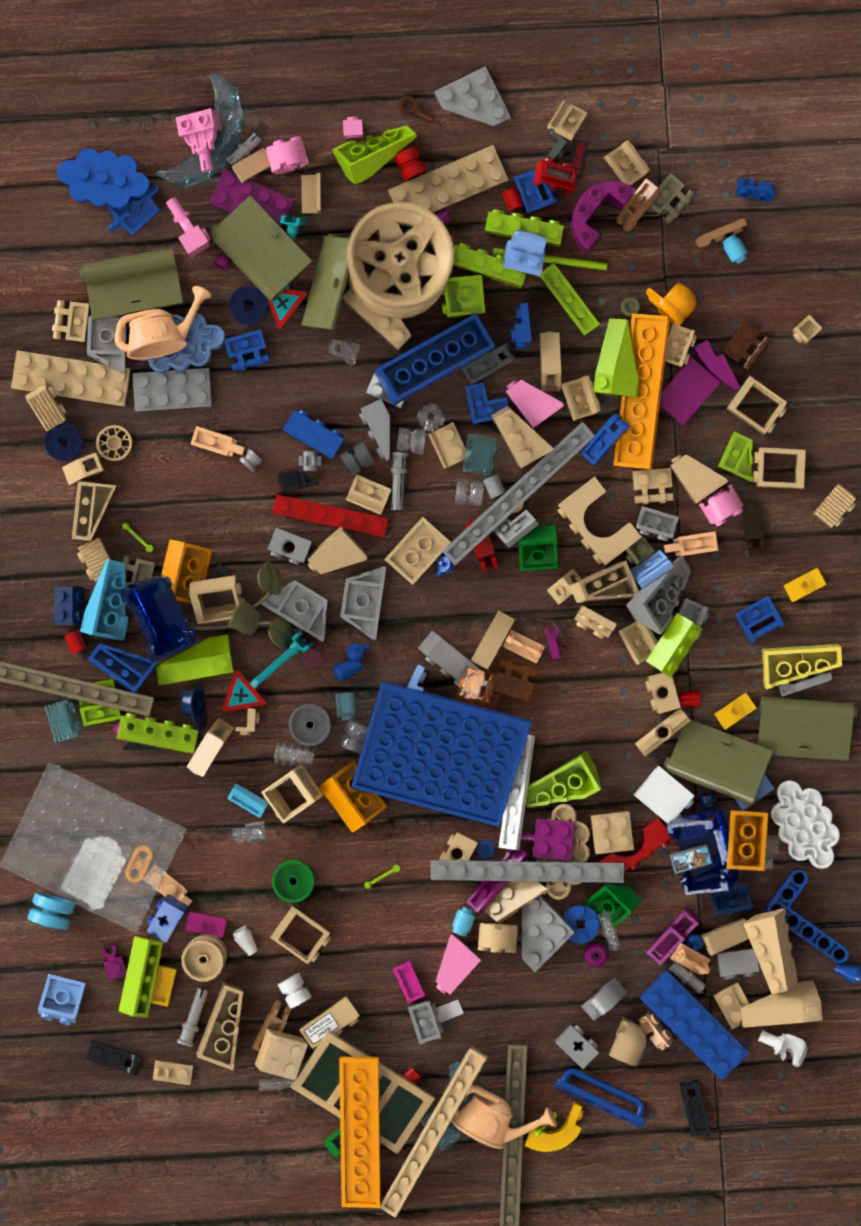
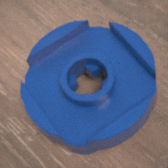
M588 905L572 906L563 916L566 922L576 931L569 939L572 942L579 944L589 942L596 937L600 930L598 913ZM576 920H585L584 925L586 927L577 928Z

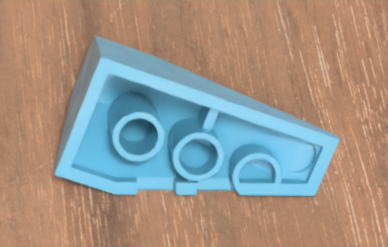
M106 560L85 609L81 632L124 641L128 625V616L125 612L127 598H125L124 587L126 586L125 563Z

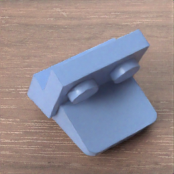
M516 230L511 241L508 240L506 243L503 267L541 276L545 256L544 248L547 241L546 237L533 232Z

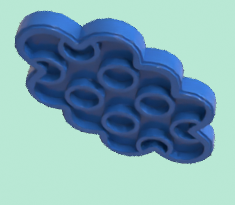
M84 149L77 155L76 161H63L57 169L59 180L69 186L70 195L75 201L80 203L90 201L96 207H104L109 204L114 209H123L129 205L131 198H142L150 190L149 179L144 174L138 172L136 161L130 156L117 157L111 151H104L98 154L93 149Z

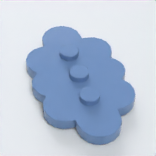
M197 313L185 339L187 345L183 349L166 356L139 361H148L153 371L158 373L166 372L171 367L177 371H184L190 365L202 367L210 361L211 351L223 346L225 334L221 327L207 325L205 318ZM175 314L172 315L176 325L181 324L186 318Z

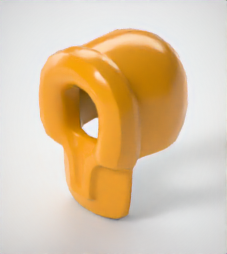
M677 283L664 298L651 288H648L646 291L648 300L658 308L659 314L671 317V324L681 325L696 308V297L684 284Z

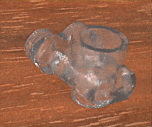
M332 339L327 352L345 360L346 364L354 366L361 344L353 341L350 344L342 340ZM336 346H340V347H341V352H340V353H337V352H336V350H335V347H336Z

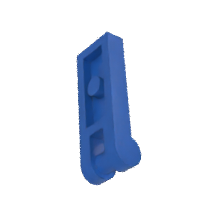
M617 413L613 414L582 450L581 454L590 463L597 466L620 437L630 429V425L627 422H623L621 416ZM614 425L618 427L616 431L611 429Z

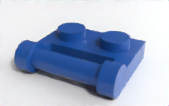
M535 170L514 177L527 214L559 202L553 190H550L549 185L545 183L542 184L548 199L543 201L538 186H533Z
M769 596L734 614L750 644L755 643L756 639L770 631L785 626ZM773 616V622L752 633L749 629L768 617Z

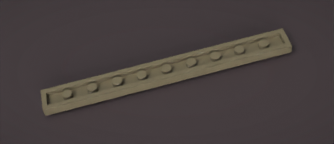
M0 662V682L146 717L151 715L155 700L153 697Z
M508 1044L505 1101L509 1104L513 1115L509 1123L510 1128L524 1126L527 1045ZM523 1135L504 1144L499 1226H519Z

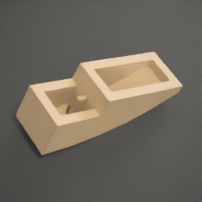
M498 610L471 661L488 670L515 619Z

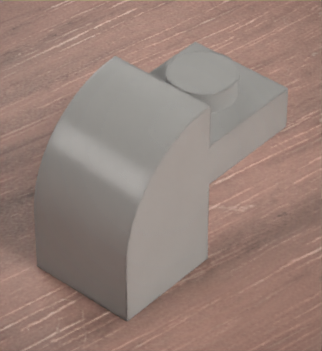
M613 978L593 997L584 1002L581 1007L594 1021L613 1008L627 991Z

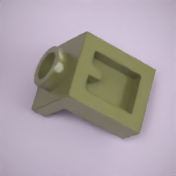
M641 537L625 550L627 554L624 556L630 564L635 563V565H638L655 551L647 540Z

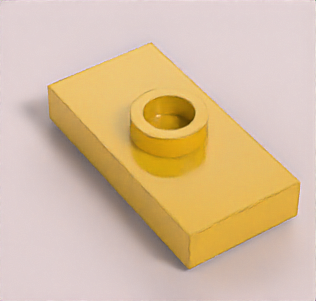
M815 568L783 585L791 602H794L825 586L826 583L819 569Z
M745 692L714 715L724 730H726L757 708Z
M163 965L158 966L151 1003L165 1007L169 1006L177 969Z

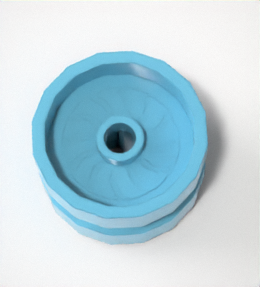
M35 892L32 902L40 908L30 909L27 919L49 928L68 930L71 920L62 914H72L75 903L57 896Z

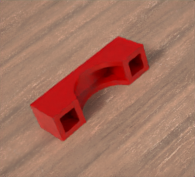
M657 817L642 828L643 842L635 853L628 856H620L611 852L596 863H624V872L628 869L632 871L640 865L638 861L642 858L647 860L654 855L655 852L653 850L657 847L663 848L671 842L669 839L672 836Z

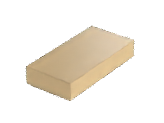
M265 148L260 149L232 166L241 183L270 167Z

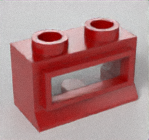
M545 158L536 164L533 186L545 183L549 185L550 190L563 188L565 189L564 194L569 195L576 191L575 184L578 169L572 168V165L569 163H562L560 165L556 164L554 159Z

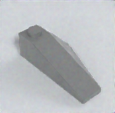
M679 556L672 562L674 566L672 569L642 588L626 605L637 622L658 634H662L671 623L674 607L679 604V594L681 590H684L691 573V569L683 556Z

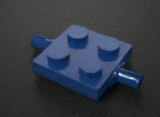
M154 184L144 197L131 198L129 205L123 209H114L108 205L106 208L111 212L115 221L107 229L113 233L121 226L134 236L161 211L152 199L160 189Z

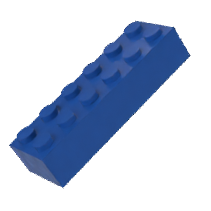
M474 314L378 367L375 375L393 406L493 351L495 345L477 314Z
M667 970L639 996L721 1080L749 1054Z

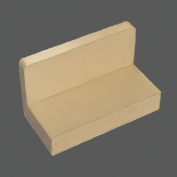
M321 174L301 175L302 214H321Z

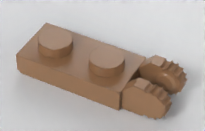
M648 178L645 179L625 204L616 222L619 225L624 224L623 229L626 232L632 231L637 225V221L662 190Z
M742 218L696 238L695 244L702 248L708 246L712 239L717 242L726 238L725 234L731 231L733 235L744 230L743 226L747 225L746 221Z
M275 1001L252 1045L254 1050H260L267 1028L279 1032L283 1031L292 1010L288 1005L283 1009L281 1018L276 1015L281 1007V1002Z

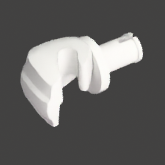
M763 1030L758 1040L773 1047V1050H775L774 1054L778 1055L779 1053L782 1061L786 1059V1052H790L792 1065L795 1067H799L803 1063L807 1054L805 1041L790 1034L782 1033L781 1036L777 1037Z

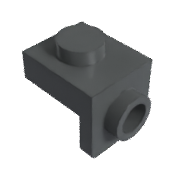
M552 130L549 136L557 141V143L549 152L547 158L560 160L566 152L563 149L567 145L565 137Z

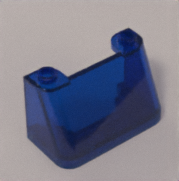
M164 574L125 586L119 594L123 603L129 602L127 606L129 609H132L146 639L145 644L147 647L149 646L151 651L148 656L152 663L194 646L195 639H197L195 630L190 628L171 588L173 584L170 577Z
M714 808L671 820L667 824V834L672 839L678 840L680 851L706 844L712 864L691 869L684 873L681 878V887L684 889L685 894L694 895L729 891L738 878V869H727L729 831L723 810L721 808Z

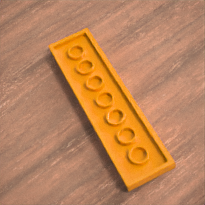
M632 313L630 331L633 341V354L636 357V369L640 378L637 397L622 396L621 420L627 422L630 425V429L616 442L614 466L652 470L671 318L669 316Z
M340 1057L342 1207L380 1208L379 1057Z

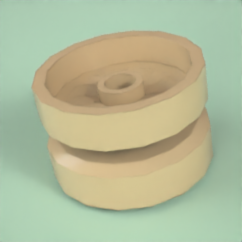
M200 934L195 936L184 949L182 967L185 973L194 980H212L221 972L225 965L227 949L217 936Z

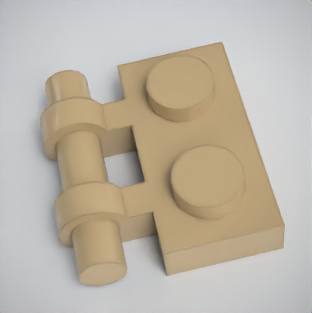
M57 300V308L54 309V314H56L55 324L52 325V331H54L53 339L60 340L61 332H66L65 340L85 342L90 304L70 302L69 309H64L65 301ZM63 315H68L67 326H62Z
M671 468L632 471L633 489L641 490L642 493L640 496H634L635 504L642 503L643 505H648L649 502H660L661 504L666 503V501H673V493L665 494V488H672ZM648 489H658L659 494L648 495Z

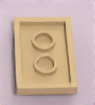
M422 517L384 560L414 585L440 556L442 550L451 542Z

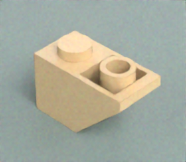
M96 452L62 467L69 485L105 472L100 457Z

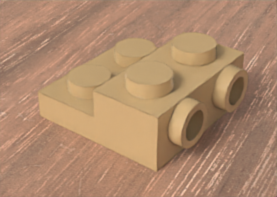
M585 606L580 607L574 618L577 621V626L584 630L587 627L594 630L593 635L601 639L604 636L609 638L617 625Z

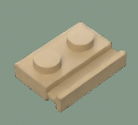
M563 100L547 128L554 129L555 133L572 141L588 112L572 104L568 105Z
M454 423L428 434L444 469L469 458Z
M356 474L346 501L381 515L392 489Z
M736 982L713 995L731 1029L742 1025L740 1008L749 1004L740 985Z

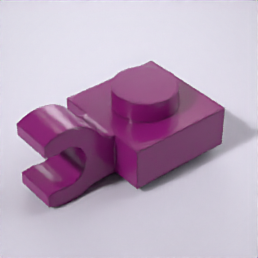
M555 626L554 634H550L546 627L544 631L548 638L551 659L560 658L559 654H563L561 643L556 642L559 627Z

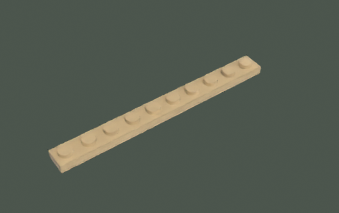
M469 1048L380 1205L382 1210L395 1218L488 1056L477 1049Z

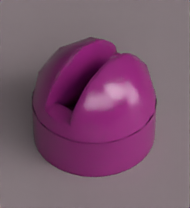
M221 254L216 257L213 263L218 268L227 271L230 259L227 255Z

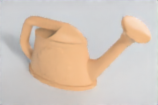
M194 286L192 288V292L195 295L194 302L187 317L179 325L175 324L172 314L162 309H150L123 316L119 319L115 332L117 347L127 352L128 358L136 360L158 358L180 351L187 345L185 339L200 305L204 300L210 299L212 294L203 287ZM130 322L129 344H126L122 340L125 324Z
M472 1085L466 1095L476 1093L473 1099L460 1111L457 1110L451 1121L455 1127L469 1137L496 1149H503L505 1143L542 1125L557 1126L553 1112L550 1108L546 1107L544 1115L540 1119L519 1128H510L509 1123L513 1115L509 1104L499 1096L477 1085Z

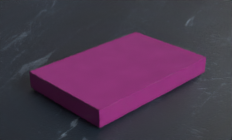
M691 358L687 365L679 371L661 392L660 407L683 426L721 382L696 360Z

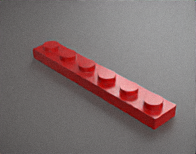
M276 495L272 514L338 528L342 526L343 529L385 537L389 519Z

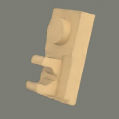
M155 1060L153 1079L191 1085L194 1065Z

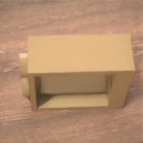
M749 376L726 409L764 435L766 432L771 433L776 426L774 423L775 419L778 416L781 418L786 412L787 408L785 405L787 402ZM751 387H754L778 404V407L764 427L736 409Z
M758 448V452H754V463H757V471L753 472V482H756V487L803 489L806 450ZM764 453L796 455L794 483L763 481Z
M235 575L190 582L189 595L198 624L229 620L237 606L241 603H246L245 598H241V583H237ZM232 589L235 604L205 608L201 594Z
M302 764L261 792L282 823H285L323 796ZM289 778L292 779L306 799L305 803L293 811L276 789L277 786Z
M293 905L270 938L308 964L310 961L314 963L320 954L318 949L321 945L324 947L331 939L328 936L331 931ZM296 914L323 933L308 956L280 937Z

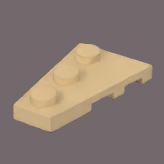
M509 881L485 912L496 922L501 923L518 912L521 907L527 903H532L535 901V898L541 894H546L549 890L539 881Z

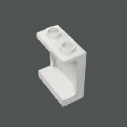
M660 766L654 769L633 794L669 825L671 823L676 824L682 816L680 812L684 808L688 809L694 802L692 799L694 795Z

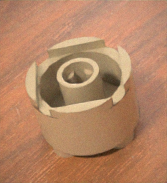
M480 923L478 950L489 951V948H491L490 952L502 953L505 949V952L516 953L518 926Z

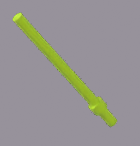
M493 249V256H504L505 249ZM551 255L544 256V262L607 270V263Z

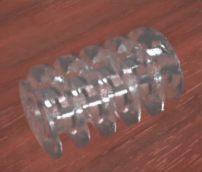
M277 741L274 755L275 765H278L280 760H282L283 766H286L287 762H289L291 768H293L295 763H297V767L304 764L305 770L308 771L313 763L315 747L311 752H309L308 746L302 751L300 744L294 749L293 743L287 748L285 741L281 746H279Z

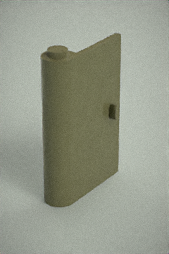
M251 196L245 199L220 224L216 223L209 230L211 232L209 237L270 302L277 300L284 293L285 287L312 263V260Z
M334 234L324 236L301 326L314 330H320V328L334 330L349 273L347 261L349 238H340V236Z
M173 247L82 264V268L79 269L81 280L85 279L93 321L183 304Z
M761 696L758 745L772 750V755L849 761L853 718H857V707H854V703Z
M689 719L690 722L682 728L671 758L668 756L663 766L667 768L666 772L753 805L773 751Z

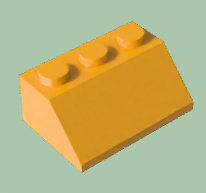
M169 540L156 595L192 604L189 595L190 582L206 580L213 550Z
M352 761L319 786L352 833L387 808V805L379 795L351 788L357 768L355 761Z
M731 811L727 869L764 871L768 813Z

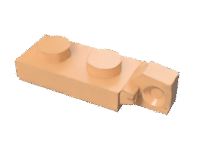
M196 426L191 445L231 457L233 453L244 455L245 447L236 445L237 440L232 437Z
M716 531L677 537V539H673V544L664 545L665 553L675 552V556H687L719 550Z
M156 864L152 866L143 878L144 881L165 897L169 894L188 905V907L193 901L185 895L188 892L185 887Z

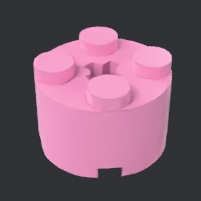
M301 136L291 138L288 142H284V139L273 142L272 146L266 148L272 173H287L294 171V168L298 167V165H300V168H303L309 164Z
M728 485V490L721 488L707 496L704 504L702 502L699 503L710 524L719 526L727 521L725 518L733 515L734 517L743 511L741 507L744 504L732 485Z

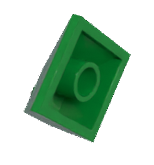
M555 525L536 526L518 541L520 572L558 569Z
M605 884L584 903L592 907L598 913L599 918L612 930L633 913L642 902V899L628 886Z

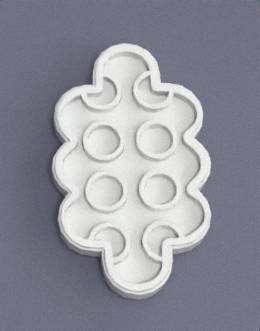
M783 781L779 784L776 793L779 802L771 809L773 822L780 826L778 830L779 838L788 843V851L792 858L798 861L809 859L813 866L820 869L829 867L834 860V853L831 847L837 844L840 838L839 829L831 823L832 812L829 808L822 805L823 799L819 791L812 788L802 790L799 784L794 781Z

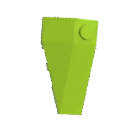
M403 126L385 131L382 136H366L367 140L348 141L332 150L345 176L355 185L374 175L413 141L417 135L408 126Z
M609 318L595 373L593 390L595 393L624 397L638 396L640 378L635 364L636 357L633 354V341L629 320Z
M228 634L207 638L156 666L159 685L234 672Z
M587 751L529 784L526 807L530 808L555 802L584 799L601 790L597 768Z

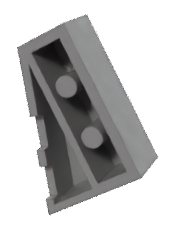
M433 631L429 633L418 647L427 656L425 658L426 661L433 666L435 664L441 667L439 671L447 678L450 675L454 677L455 680L453 682L461 689L465 686L470 690L484 673Z

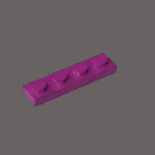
M521 848L519 850L510 849L501 861H527L530 855ZM483 881L466 903L482 915L509 881Z

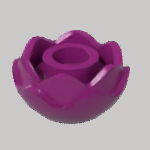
M448 210L444 212L437 211L434 214L443 225L449 224L451 213Z
M595 943L587 947L584 957L590 966L600 967L607 962L609 953L603 944Z

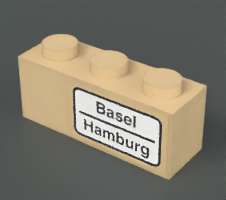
M346 995L302 1026L299 1031L313 1049L318 1046L328 1030L338 1036L343 1032L342 1028L347 1024L351 1027L359 1021L357 1017L360 1016V1013Z

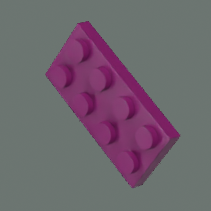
M224 168L209 204L231 213L245 199L251 196L282 229L284 224L280 223L281 215L289 214L294 200L249 179L241 183L234 172Z

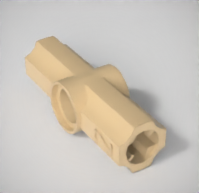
M679 708L638 740L635 745L644 756H647L689 723L690 720L682 709ZM660 727H665L668 730V734L664 738L658 736L657 731Z

